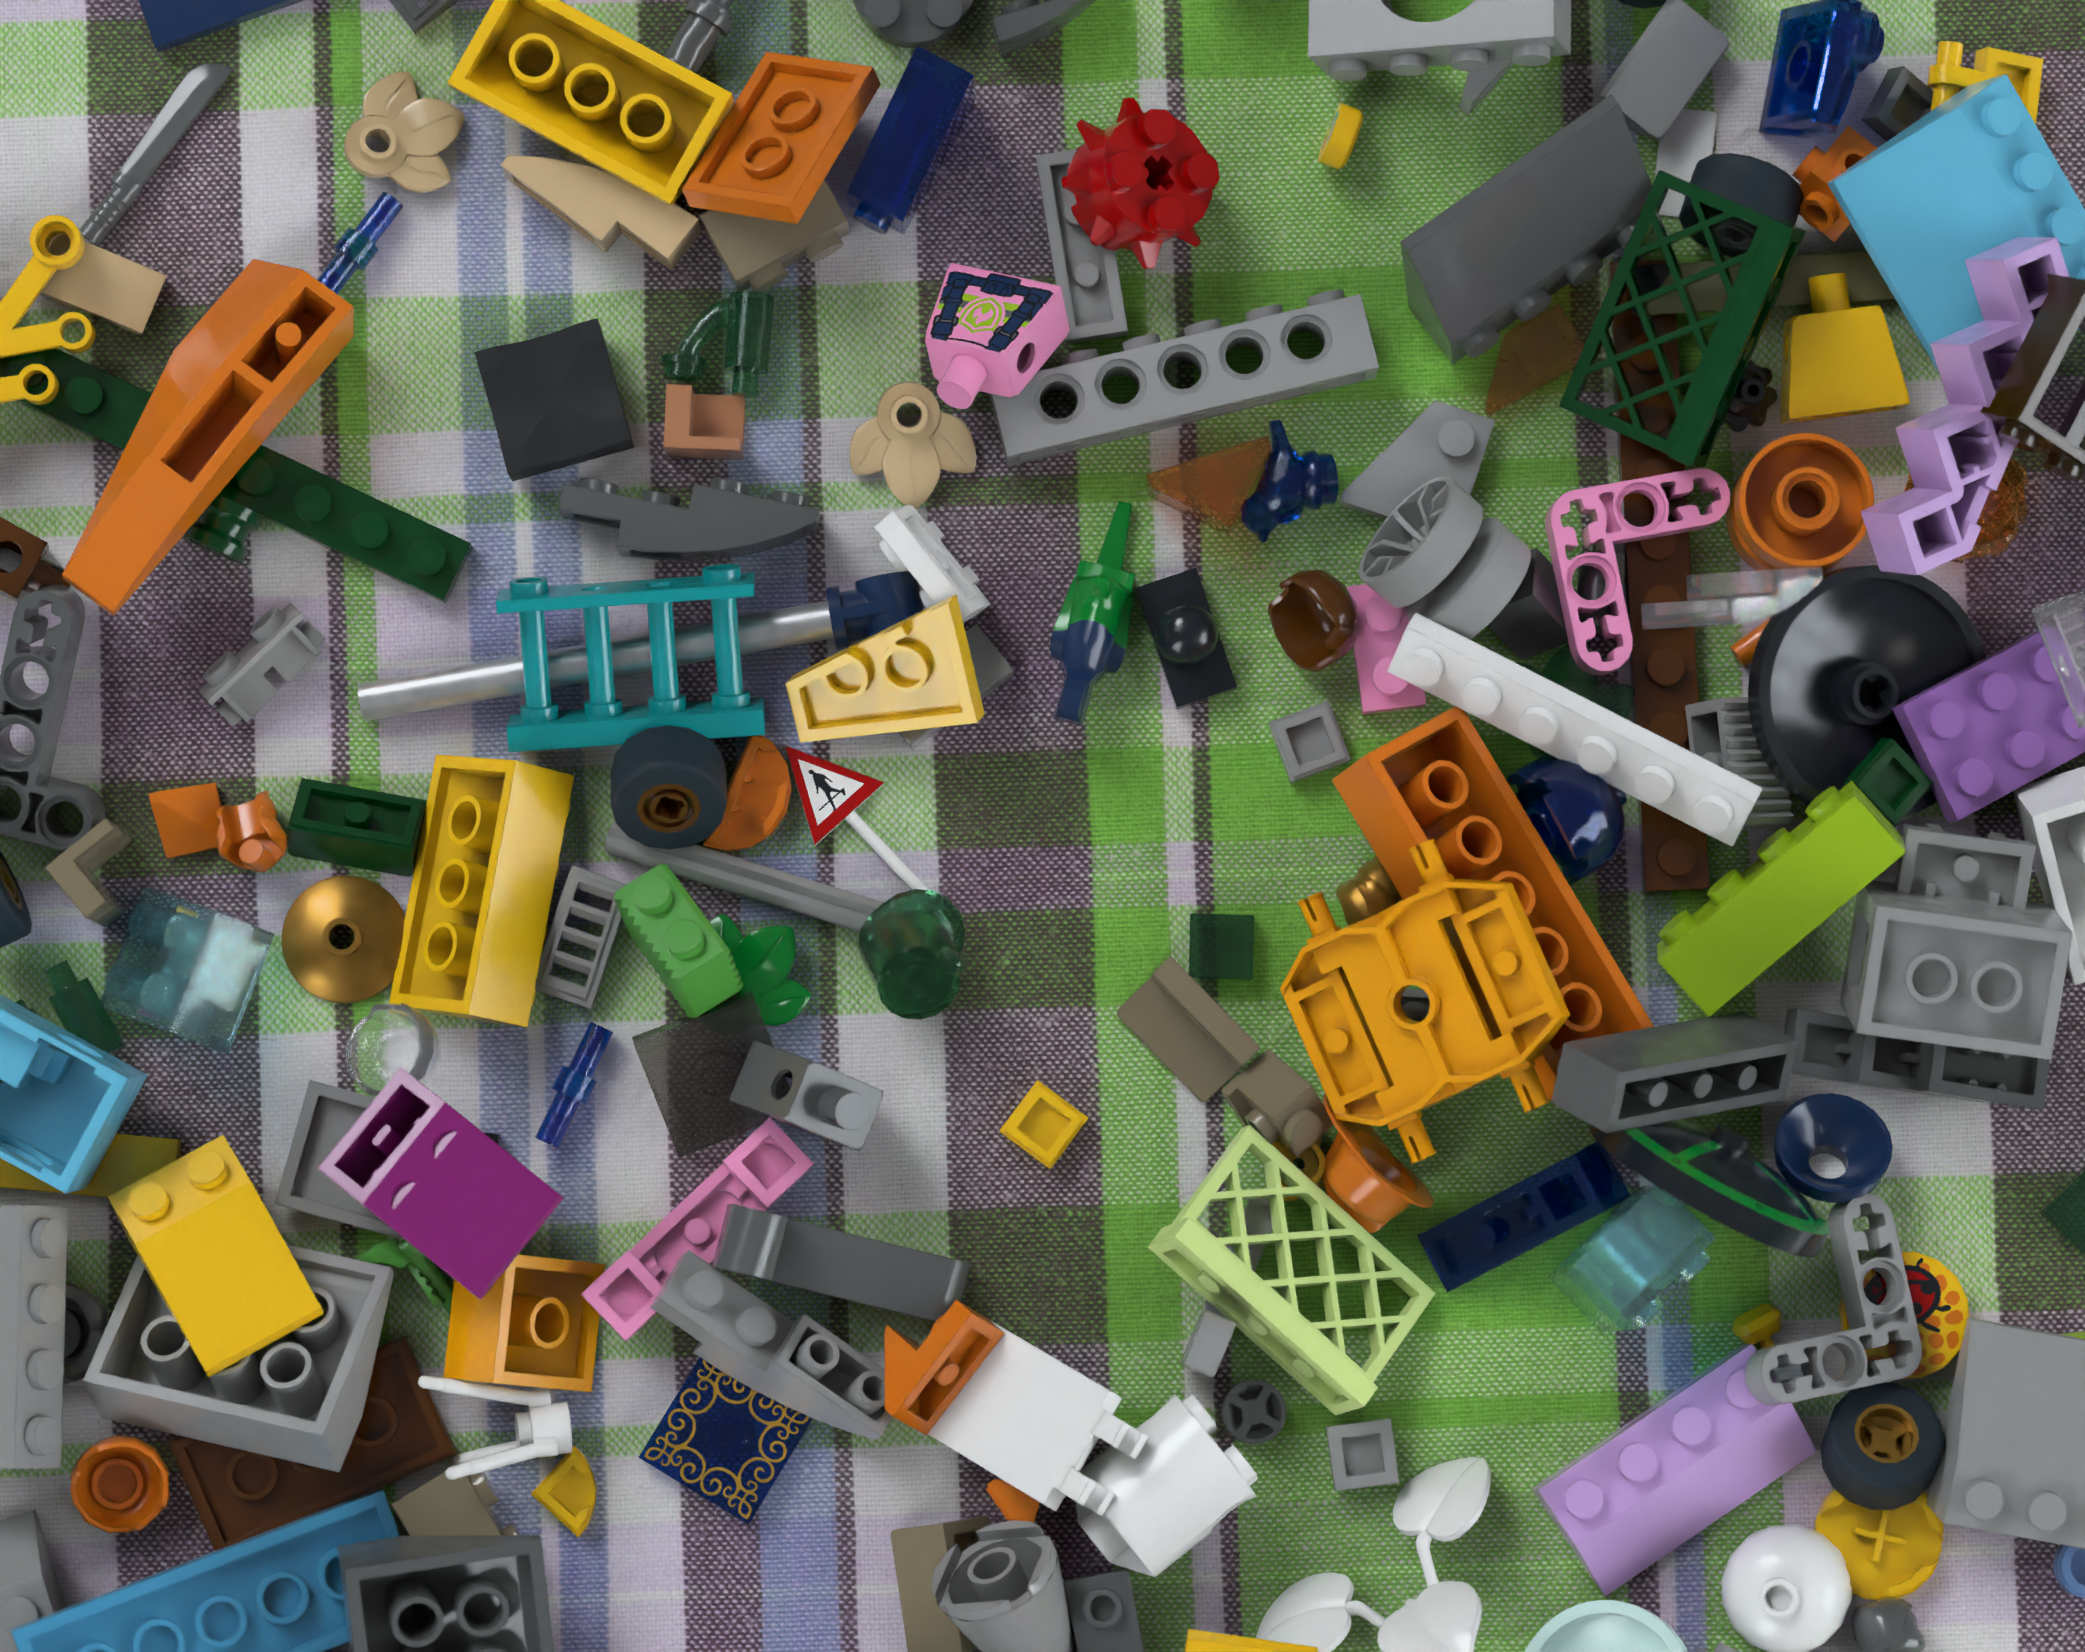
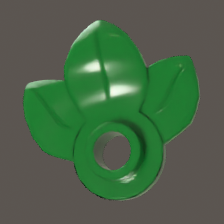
M719 914L711 920L710 924L729 948L730 954L733 957L732 960L736 964L735 967L741 977L740 980L744 985L738 992L741 997V1003L737 1010L725 1013L720 1011L716 1005L700 1015L702 1020L715 1031L731 1034L745 1030L753 1022L779 1026L795 1019L808 1004L811 994L805 987L787 978L796 956L794 930L789 926H770L751 932L743 938L735 923L725 914Z

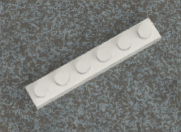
M1416 612L1405 629L1387 671L1731 847L1736 842L1763 789Z

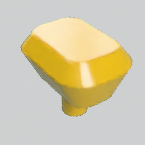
M1761 1304L1735 1318L1732 1332L1745 1344L1754 1345L1759 1342L1761 1348L1773 1346L1774 1343L1770 1336L1781 1329V1311L1770 1304Z

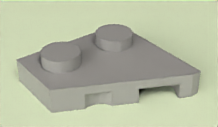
M1435 400L1342 492L1339 505L1385 520L1414 490L1439 476L1450 477L1471 495L1495 420Z

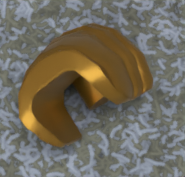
M1377 855L1372 862L1368 861L1358 869L1355 878L1349 879L1344 884L1338 886L1335 892L1341 903L1348 926L1376 915L1403 900Z

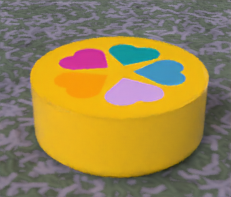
M1344 103L1339 104L1324 137L1318 162L1338 170L1345 166L1362 126L1364 115L1361 110Z

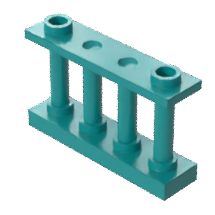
M716 564L703 567L702 576L548 586V578L524 577L509 581L510 589H499L496 599L497 614L516 612L519 614L526 704L520 707V714H510L506 727L508 752L623 745L628 738L645 729L666 725L690 728L709 739L765 735L764 697L750 698V691L743 689L736 600L738 597L755 596V572L741 573L740 565ZM711 599L718 691L712 693V701L686 702V695L679 694L672 602ZM647 604L654 696L648 698V705L623 706L622 699L615 698L608 606ZM583 608L590 700L584 702V709L559 711L558 704L551 701L544 611Z

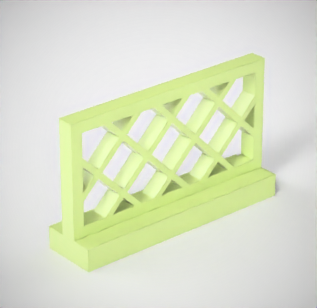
M1251 1125L1240 1129L1172 1224L1161 1228L1148 1246L1152 1252L1227 1319L1236 1322V1327L1335 1416L1365 1407L1378 1388L1373 1382L1436 1294ZM1247 1150L1264 1164L1267 1186L1265 1189L1241 1190L1237 1163ZM1281 1180H1282L1288 1187H1282V1185H1281ZM1225 1181L1226 1191L1217 1192ZM1299 1196L1310 1206L1314 1231L1288 1232L1283 1197ZM1268 1198L1273 1234L1247 1235L1242 1200ZM1209 1202H1228L1232 1237L1216 1238L1196 1220ZM1328 1223H1329L1331 1226H1333L1335 1229H1330V1230H1329V1229H1328ZM1346 1238L1357 1248L1360 1273L1335 1275L1330 1239ZM1315 1240L1320 1276L1294 1278L1289 1242ZM1274 1243L1279 1279L1263 1280L1252 1270L1248 1245ZM1226 1246H1233L1234 1253L1230 1251ZM1374 1264H1375L1381 1271L1375 1272ZM1392 1280L1411 1297L1398 1316L1381 1317L1377 1281ZM1361 1282L1366 1318L1341 1320L1336 1284ZM1321 1285L1326 1321L1309 1322L1299 1313L1295 1287ZM1280 1288L1281 1296L1274 1289ZM1391 1325L1384 1335L1383 1326ZM1368 1327L1371 1355L1362 1368L1346 1355L1342 1329ZM1327 1330L1328 1338L1321 1331Z

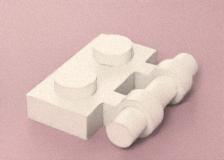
M908 504L892 511L874 526L883 538L879 544L888 560L900 571L908 569L923 588L919 595L927 608L957 594L964 623L970 618L972 620L991 605L976 585L980 581L969 565L961 567L942 543L941 539L945 536L934 521L926 523L913 505Z

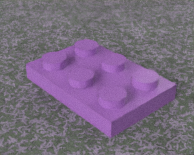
M2058 622L2048 624L1892 708L1922 771L1934 782L1930 787L1948 823L1967 817L2085 752V676Z

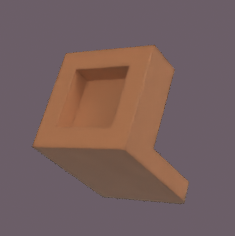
M666 384L663 448L667 457L743 460L745 399L742 396L695 394L692 385Z

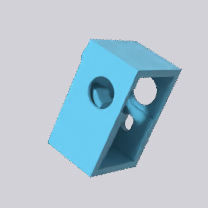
M0 994V1158L65 1194L86 1189L148 1075Z

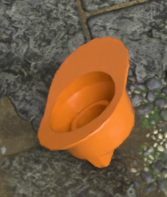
M1324 1093L1323 1102L1325 1109L1338 1130L1325 1156V1170L1322 1179L1327 1195L1370 1233L1379 1231L1411 1204L1421 1208H1431L1434 1199L1428 1188L1408 1167L1393 1155L1371 1125L1336 1119L1328 1098Z

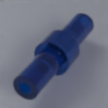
M382 192L355 229L348 227L334 245L333 250L336 252V255L317 280L338 295L356 269L364 271L379 251L375 244L402 210L403 205L390 194Z
M593 1022L589 1023L569 1067L562 1065L551 1089L557 1092L535 1138L559 1148L580 1102L585 1105L587 1104L597 1081L592 1079V1076L613 1035L612 1031Z

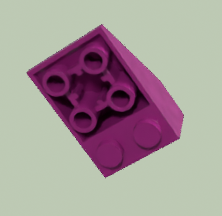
M401 1067L318 1167L322 1173L480 1300L564 1199Z

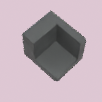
M1538 548L1531 550L1530 565L1519 588L1503 610L1488 624L1520 659H1528L1568 643L1553 565Z

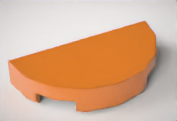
M763 735L749 736L727 787V805L722 823L705 839L703 847L723 852L753 848L773 835L787 815L792 793L788 765L774 743Z

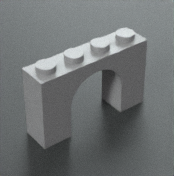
M1309 0L1308 57L1330 78L1335 80L1357 81L1364 79L1367 76V71L1389 70L1390 73L1399 76H1418L1425 74L1428 66L1450 65L1451 68L1460 71H1479L1488 68L1489 61L1512 60L1513 63L1521 66H1541L1548 64L1551 56L1571 55V0H1474L1469 6L1454 16L1434 22H1416L1398 16L1393 9L1391 0Z
M0 1205V1469L61 1468L68 1207Z

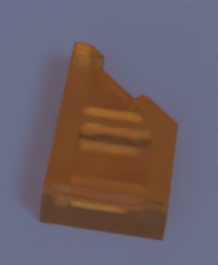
M1560 303L1504 334L1484 406V412L1488 418L1575 369L1584 344Z

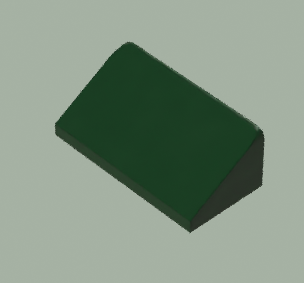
M301 778L287 827L288 853L294 857L406 877L412 876L427 800Z

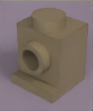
M1269 1049L1220 1090L1243 1127L1251 1125L1270 1144L1278 1140L1296 1157L1314 1144L1319 1137L1334 1125L1312 1085Z

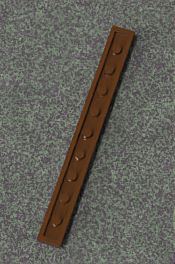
M1666 260L1638 261L1636 266L1667 264ZM1610 262L1607 267L1608 289L1620 262ZM1628 286L1620 304L1631 300ZM1632 309L1614 317L1611 324V338L1617 354L1649 341L1640 317L1635 315ZM1676 313L1650 315L1659 337L1677 330ZM1678 339L1662 345L1675 379L1680 377ZM1652 349L1621 362L1634 396L1665 384ZM1614 376V394L1616 404L1618 402L1623 401L1624 399L1622 397L1618 383ZM1667 391L1637 404L1646 429L1668 438L1677 417L1673 402ZM1627 408L1616 412V416L1632 422ZM1617 432L1619 482L1685 470V464L1669 458L1668 454ZM1662 487L1668 499L1669 488ZM1630 493L1623 498L1621 512L1629 524L1636 527H1644L1652 522L1654 507L1647 496L1640 493ZM1687 495L1682 498L1668 500L1669 522H1675L1671 515L1674 509L1687 505ZM1689 532L1623 543V552L1626 555V604L1633 649L1629 656L1633 723L1690 751L1685 705L1698 703L1699 698ZM1638 799L1643 893L1708 890L1709 870L1706 833H1700L1698 829Z

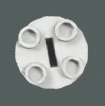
M1174 1394L1150 1419L1135 1428L1149 1436L1136 1459L1111 1445L1080 1470V1473L1116 1493L1103 1516L1076 1502L1078 1524L1111 1564L1156 1577L1211 1533L1213 1527L1227 1513L1256 1496L1250 1487L1258 1480L1256 1472L1234 1445L1224 1452L1219 1448L1210 1436L1218 1427L1193 1394L1183 1401Z

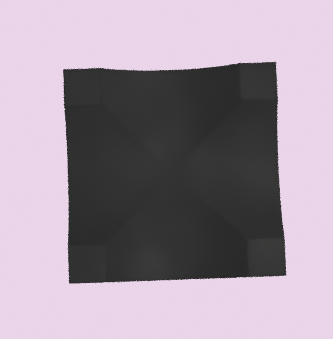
M598 318L537 338L494 346L474 352L494 419L506 469L512 482L635 448Z

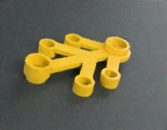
M49 215L40 219L32 228L29 242L34 255L0 302V358L60 347L71 353H81L88 350L94 343L96 336L95 328L91 321L79 312H67L61 315L57 321L16 328L56 270L72 267L80 260L84 252V237L74 222L61 215ZM57 235H66L70 238L68 251L63 255H52L49 251L50 241ZM73 322L83 323L85 326L84 337L76 343L65 341V328ZM30 364L24 367L19 375L0 377V403L26 399L35 405L47 404L58 393V379L45 365ZM35 374H45L48 378L47 389L39 395L30 394L27 390L28 380Z

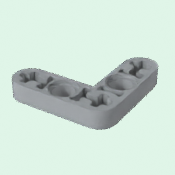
M1866 1194L1861 1198H1854L1846 1203H1836L1831 1208L1828 1216V1226L1831 1230L1829 1237L1850 1329L1768 1346L1756 1351L1748 1360L1745 1369V1379L1750 1393L1757 1401L1766 1405L1798 1402L1902 1379L1913 1374L1918 1368L1922 1358L1920 1334L1894 1217L1890 1207L1882 1198L1874 1194ZM1867 1216L1869 1229L1855 1232L1852 1219ZM1876 1249L1878 1257L1859 1261L1858 1253ZM1871 1269L1879 1272L1886 1283L1885 1299L1880 1305L1871 1303L1863 1290L1865 1275ZM1895 1343L1897 1348L1896 1356L1867 1362V1355L1864 1349ZM1829 1345L1838 1347L1846 1360L1844 1375L1838 1381L1831 1379L1825 1373L1822 1366V1356ZM1801 1364L1803 1376L1786 1379L1780 1383H1772L1770 1370H1774L1777 1367Z
M1249 1199L1244 1209L1247 1235L1271 1234L1272 1223L1268 1199ZM1266 1244L1248 1245L1251 1268L1254 1272ZM1229 1246L1228 1249L1234 1253V1247ZM1206 1300L1180 1365L1207 1377H1214L1229 1344L1236 1322L1227 1319Z

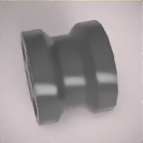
M1244 1380L1233 1385L1224 1395L1220 1406L1221 1420L1226 1431L1235 1439L1248 1444H1260L1273 1439L1282 1429L1286 1419V1404L1281 1393L1272 1384L1262 1380Z

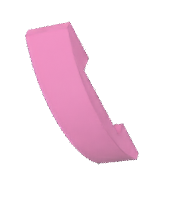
M769 1117L726 1157L723 1163L630 1251L627 1250L581 1295L626 1342L658 1313L650 1307L678 1259L684 1253L690 1250L710 1265L713 1263L727 1204H736L766 1212L814 1163Z

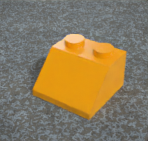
M518 1254L481 1300L454 1279L443 1378L592 1392L600 1315L581 1294L605 1272V1264Z

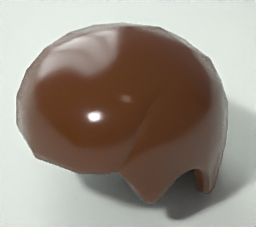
M1324 570L1298 571L1293 576L1280 582V588L1285 589L1277 598L1270 602L1268 613L1275 636L1286 655L1301 669L1311 672H1317L1343 658L1354 646L1359 632L1357 606L1345 584Z

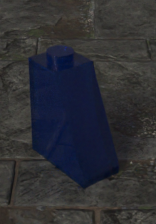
M917 45L847 191L848 205L856 209L853 217L857 221L881 234H886L889 228L905 234L975 105L973 74Z

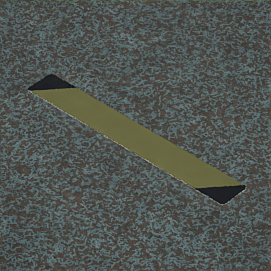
M1867 251L1796 255L1774 307L1811 305L1808 278L1833 273H1846L1850 302L1895 298ZM1714 261L1678 263L1684 278L1716 265ZM1667 264L1638 265L1635 267L1634 274L1642 295L1674 282ZM1742 264L1729 269L1733 282H1735ZM1719 273L1687 286L1697 312L1723 310L1728 295ZM1678 291L1646 303L1650 315L1686 313ZM1636 307L1633 308V313L1639 316Z

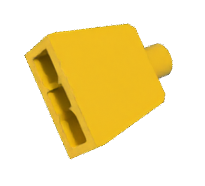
M1833 273L1808 278L1812 314L1792 316L1784 322L1780 395L1781 425L1899 410L1909 405V393L1880 305L1850 308L1846 273Z

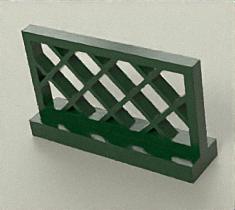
M1659 170L1559 407L1669 455V458L1687 466H1705L1806 230L1772 218ZM1671 189L1690 197L1699 223L1668 236L1659 211L1668 190ZM1704 204L1724 213L1709 219ZM1735 217L1758 226L1748 251L1725 261L1713 227ZM1653 227L1658 240L1645 245ZM1703 231L1716 265L1684 278L1671 244ZM1662 249L1674 282L1642 295L1634 274L1638 260L1641 256ZM1742 264L1735 282H1733L1729 269ZM1719 273L1728 295L1722 312L1700 320L1687 286ZM1628 286L1633 299L1620 304ZM1678 291L1690 325L1659 337L1646 303ZM1636 307L1649 341L1617 354L1609 333L1610 326L1616 315ZM1717 323L1708 342L1703 328ZM1694 332L1702 353V359L1696 371L1675 379L1662 345ZM1603 345L1608 358L1595 363ZM1652 349L1665 384L1634 396L1621 362ZM1611 366L1624 400L1603 409L1580 400L1590 374ZM1691 382L1683 401L1678 387ZM1667 391L1677 413L1668 438L1646 429L1637 406L1638 403ZM1627 408L1632 422L1620 418L1613 413Z

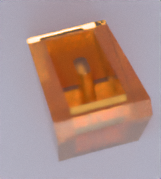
M1264 436L1146 474L1145 486L1148 495L1229 537L1269 458L1272 448L1269 438Z

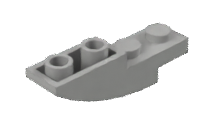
M690 1250L678 1259L650 1308L700 1341L693 1352L694 1354L749 1388L813 1419L874 1440L879 1439L883 1435L892 1418L885 1410V1369L807 1315L803 1314L795 1322H792Z

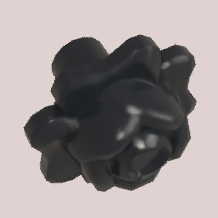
M1752 360L1749 362L1724 420L1734 432L1744 431L1748 423L1753 427L1762 426L1766 420L1767 409L1778 398L1777 391L1768 386L1773 377L1771 370L1756 366Z

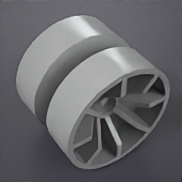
M1439 476L1414 490L1381 524L1364 551L1359 565V577L1392 607L1402 608L1408 606L1407 618L1409 621L1416 612L1470 640L1490 624L1511 600L1529 568L1531 549L1498 519L1486 518L1482 520V505L1450 477Z

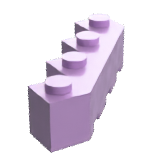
M2017 237L1965 260L1983 321L1930 343L1949 404L1895 427L1915 488L1861 511L1880 571L1919 575L1972 551L1982 528L1977 525V521L1990 490L1997 491L2015 447L1998 435L2002 426L1980 411L1983 406H1990L2049 293L2047 273L2069 277L2057 237Z

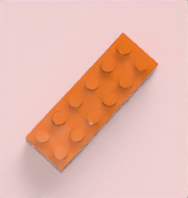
M1456 706L1364 755L1332 779L1339 794L1403 900L1419 893L1418 887L1425 885L1408 850L1431 839L1435 840L1436 847L1447 872L1452 874L1454 879L1510 882L1513 884L1570 1013L1540 1056L1534 1059L1536 1063L1534 1069L1549 1100L1553 1096L1557 1066L1561 1058L1564 1042L1654 1027L1464 710ZM1450 917L1441 920L1451 944L1456 950L1459 962L1477 1003L1483 1012L1492 1037L1497 1039L1502 1036L1501 1031Z

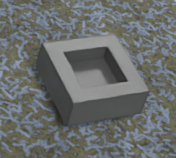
M1905 66L1888 69L1861 120L1887 142L1931 112L1933 91Z

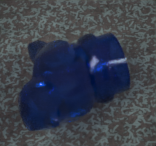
M1280 419L1269 421L1272 450L1255 492L1245 501L1241 509V520L1244 526L1256 534L1261 542L1267 541L1270 532L1276 526L1289 524L1298 519L1305 508L1318 510L1322 505L1334 504L1338 496V474L1332 454H1317L1315 450H1309L1302 455L1299 454L1289 443Z

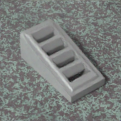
M571 866L540 959L535 985L536 991L590 1010L593 1009L623 925V919L615 903L614 896L618 889L627 884L576 866ZM581 890L613 901L609 913L577 902ZM572 915L604 925L602 936L598 937L569 927ZM565 939L597 950L593 962L560 951L563 940ZM555 963L589 975L585 987L552 976L551 973Z

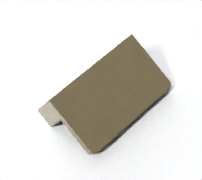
M106 818L45 866V869L85 918L107 927L126 911L94 872L130 844L133 839L125 829Z
M1171 956L1117 1010L1118 1018L1200 1102L1208 1101L1260 1050L1256 1042Z
M989 1515L892 1530L891 1542L908 1652H971L979 1650L940 1609L931 1584L934 1570L946 1552L956 1544H958L962 1552L978 1542L979 1539L975 1532L990 1525Z

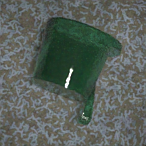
M912 889L898 893L874 910L860 929L858 949L872 984L886 1008L891 1013L904 1019H925L935 1016L949 1007L958 994L961 980L960 975L967 966L965 960L960 956L965 937V928L960 910L948 897L936 891Z

